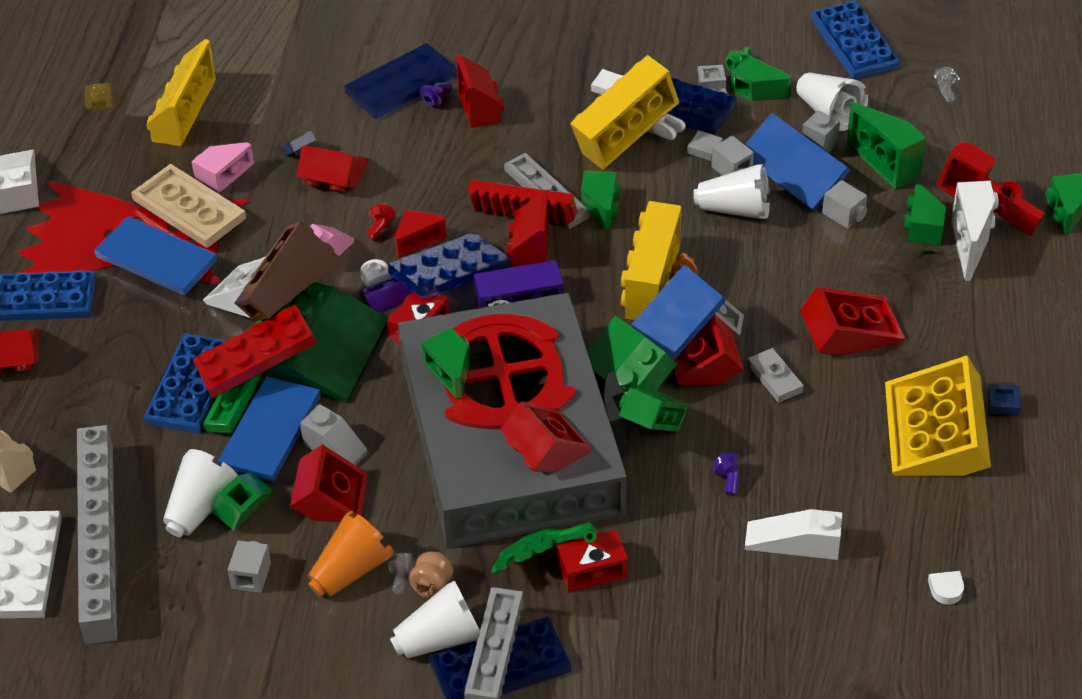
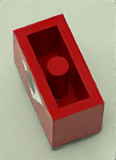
M419 285L413 293L406 297L404 303L397 311H393L387 321L390 340L400 344L398 323L449 314L448 297Z
M617 530L596 534V540L592 543L586 542L583 538L569 540L557 545V564L568 593L628 578V557Z

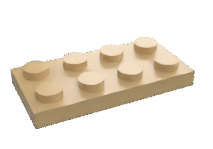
M169 164L131 192L135 202L206 248L246 219L245 210L172 164Z

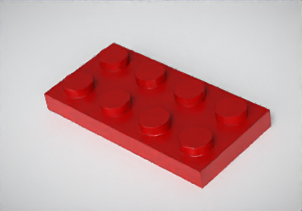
M294 305L280 311L277 315L264 322L255 324L251 329L229 338L219 346L204 351L200 356L194 358L193 361L213 399L317 342L297 306Z

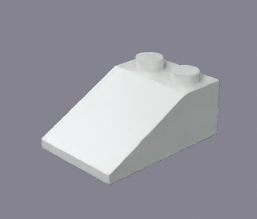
M34 150L1 155L0 214L39 207Z
M991 181L957 182L951 224L965 281H971L989 240L990 228L995 227L993 211L998 208V194L993 192Z
M265 257L239 265L203 301L207 305L249 317L234 303Z

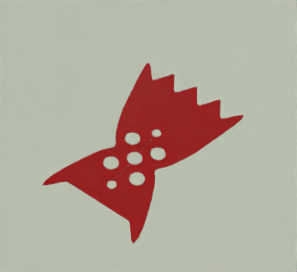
M46 182L60 197L40 203L39 207H36L49 215L51 219L26 228L27 231L42 239L43 242L18 251V254L31 260L35 265L16 274L23 272L92 271L116 266L97 258L94 250L107 238L104 236V233L109 230L114 231L128 216L131 218H142L147 225L189 243L191 242L189 241V236L180 230L170 231L167 228L168 223L152 215L149 211L137 205L81 188L55 182ZM236 199L229 201L239 207L248 203L250 200ZM220 239L208 248L198 242L192 244L216 254ZM211 267L199 281L218 286L222 280L211 271Z

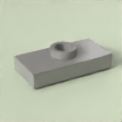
M773 348L748 358L747 365L778 403L803 393L804 385Z

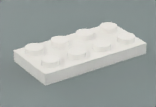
M60 511L0 512V618L45 617L62 520Z

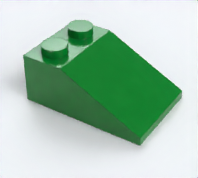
M856 102L850 105L847 145L895 190L921 178L926 144L924 134L907 121Z
M616 315L587 350L593 371L605 381L607 375L614 372L623 393L628 392L630 387L656 391L677 366V363L667 353Z

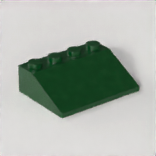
M313 282L300 293L294 305L297 306L317 343L265 370V375L319 389L323 398L348 403L387 327L388 317L334 286Z

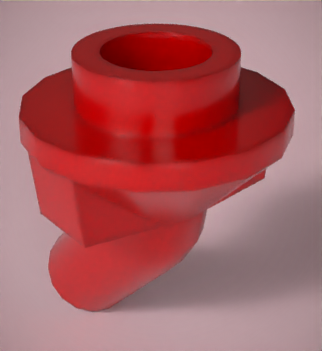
M383 203L371 207L369 217L375 223L365 235L374 241L384 228L391 227V221L396 216L395 210Z

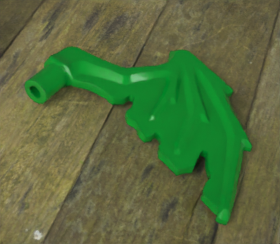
M590 522L564 530H554L550 526L543 527L523 536L518 542L503 550L499 554V559L494 564L492 572L493 574H498L499 571L506 569L508 564L514 559L515 562L524 561L531 558L535 553H541L552 548L554 543H562L579 537H583L586 542L592 543L596 540L597 530Z

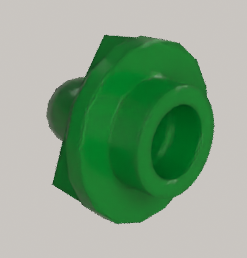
M744 47L741 51H730L725 61L728 71L732 72L749 55L751 56L752 49Z

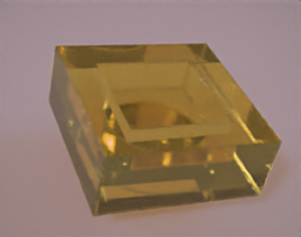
M110 83L85 85L84 102L86 110L112 107Z

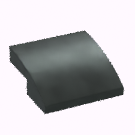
M611 372L607 375L604 399L610 426L622 459L631 455L626 432L631 431L632 426L630 420L619 416L621 411L619 404L624 393L614 372Z

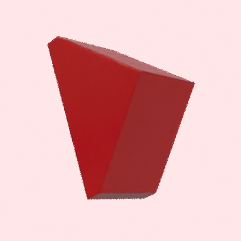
M405 210L394 236L396 256L400 259L446 239V220L444 216Z

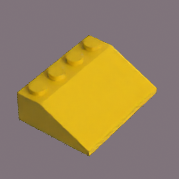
M968 356L885 382L891 464L894 476H964L991 467L981 376Z

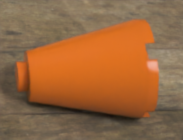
M349 511L340 522L308 574L311 580L308 585L318 596L322 597L325 594L331 597L389 560L394 555V551L390 545L386 548L383 547L380 543L383 536L375 527L359 514L353 518V511Z

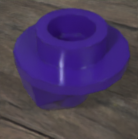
M436 83L433 86L424 85L420 89L422 100L430 106H439L442 104L446 93L452 91V85L450 83Z
M736 453L721 454L715 460L713 473L716 476H727L725 494L730 496L737 495L739 471L737 469L739 456Z

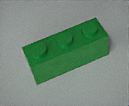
M630 387L620 400L619 407L621 411L619 416L649 429L679 432L689 404L659 391Z

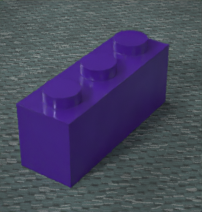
M556 260L474 274L475 296L479 308L488 307L489 303L492 304L497 300L513 303L564 294L563 281Z

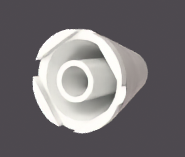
M806 73L797 83L798 95L815 112L819 110L840 121L839 131L848 130L850 105L856 102L866 107L868 104V95L864 92L865 85L855 79Z
M759 164L698 184V189H694V203L699 205L701 210L766 219L769 216L770 203H764L767 200V194H769L766 169L763 167V164Z
M196 449L188 450L182 458L163 518V522L167 525L165 529L177 537L190 535L211 513L217 495L238 476L231 467L224 462L221 466H218L212 462L214 456Z
M453 581L448 583L393 629L395 636L390 638L398 656L404 653L408 659L477 641L480 630L456 582Z

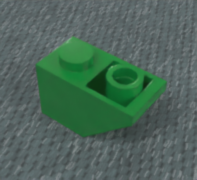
M750 55L731 72V92L751 102L785 99L791 96L792 76Z
M584 170L581 203L590 210V216L605 229L611 230L612 220L618 218L619 203L615 202V200H620L621 184L616 183V172Z
M1082 173L1052 176L1050 188L1046 189L1047 203L1052 205L1054 220L1060 224L1063 234L1070 233L1082 218Z
M916 184L914 195H908L906 211L912 212L911 214L906 213L903 230H909L908 242L941 246L946 207L922 185Z
M252 472L238 475L217 495L211 512L235 531L274 494V491Z

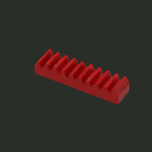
M471 180L467 188L474 212L483 208L484 213L487 214L493 209L494 215H497L502 210L504 216L507 217L513 212L515 218L516 210L541 192H548V221L554 218L555 224H558L564 219L565 225H569L574 221L577 214L574 195L570 193Z

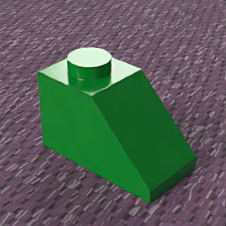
M449 328L421 343L423 364L458 399L462 397L469 369L470 345L464 336H459L452 328Z

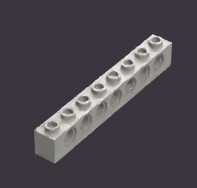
M103 425L77 429L79 626L85 645L117 641L113 447L108 427Z

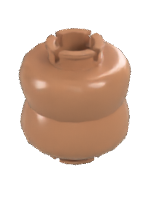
M425 552L418 557L416 566L410 572V585L420 596L433 597L452 578L453 566L442 553Z

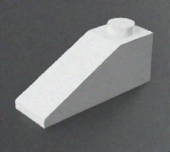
M810 509L748 521L745 550L838 560L842 512Z

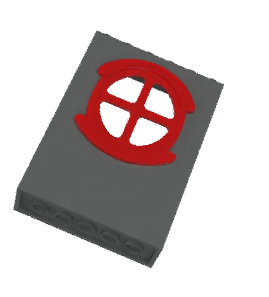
M569 293L398 323L402 364L447 549L529 534L546 526L555 529L626 515L627 476ZM452 328L459 336H464L470 345L469 354L490 350L494 365L488 368L468 371L465 384L498 379L505 405L500 408L487 407L475 402L464 392L462 397L456 399L423 364L421 343ZM531 343L542 354V357L538 359L506 363L501 348ZM545 369L548 375L544 387L536 397L526 403L558 410L593 448L590 453L554 473L545 471L535 472L527 467L524 463L525 458L520 452L515 451L507 444V437L500 431L519 404L515 400L509 376Z

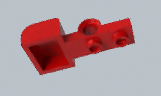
M958 143L951 150L936 187L955 198L957 182L991 181L993 192L998 194V208L994 209L993 212L1032 236L1045 213L1021 198L1023 191L1016 182L1006 180L999 184L989 178L996 161L993 156L972 143Z

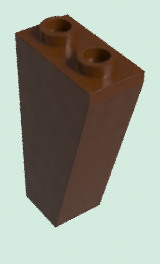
M301 221L288 225L234 304L254 321L269 318L336 265L341 257L334 252V248L330 244L316 236L314 230L309 225Z

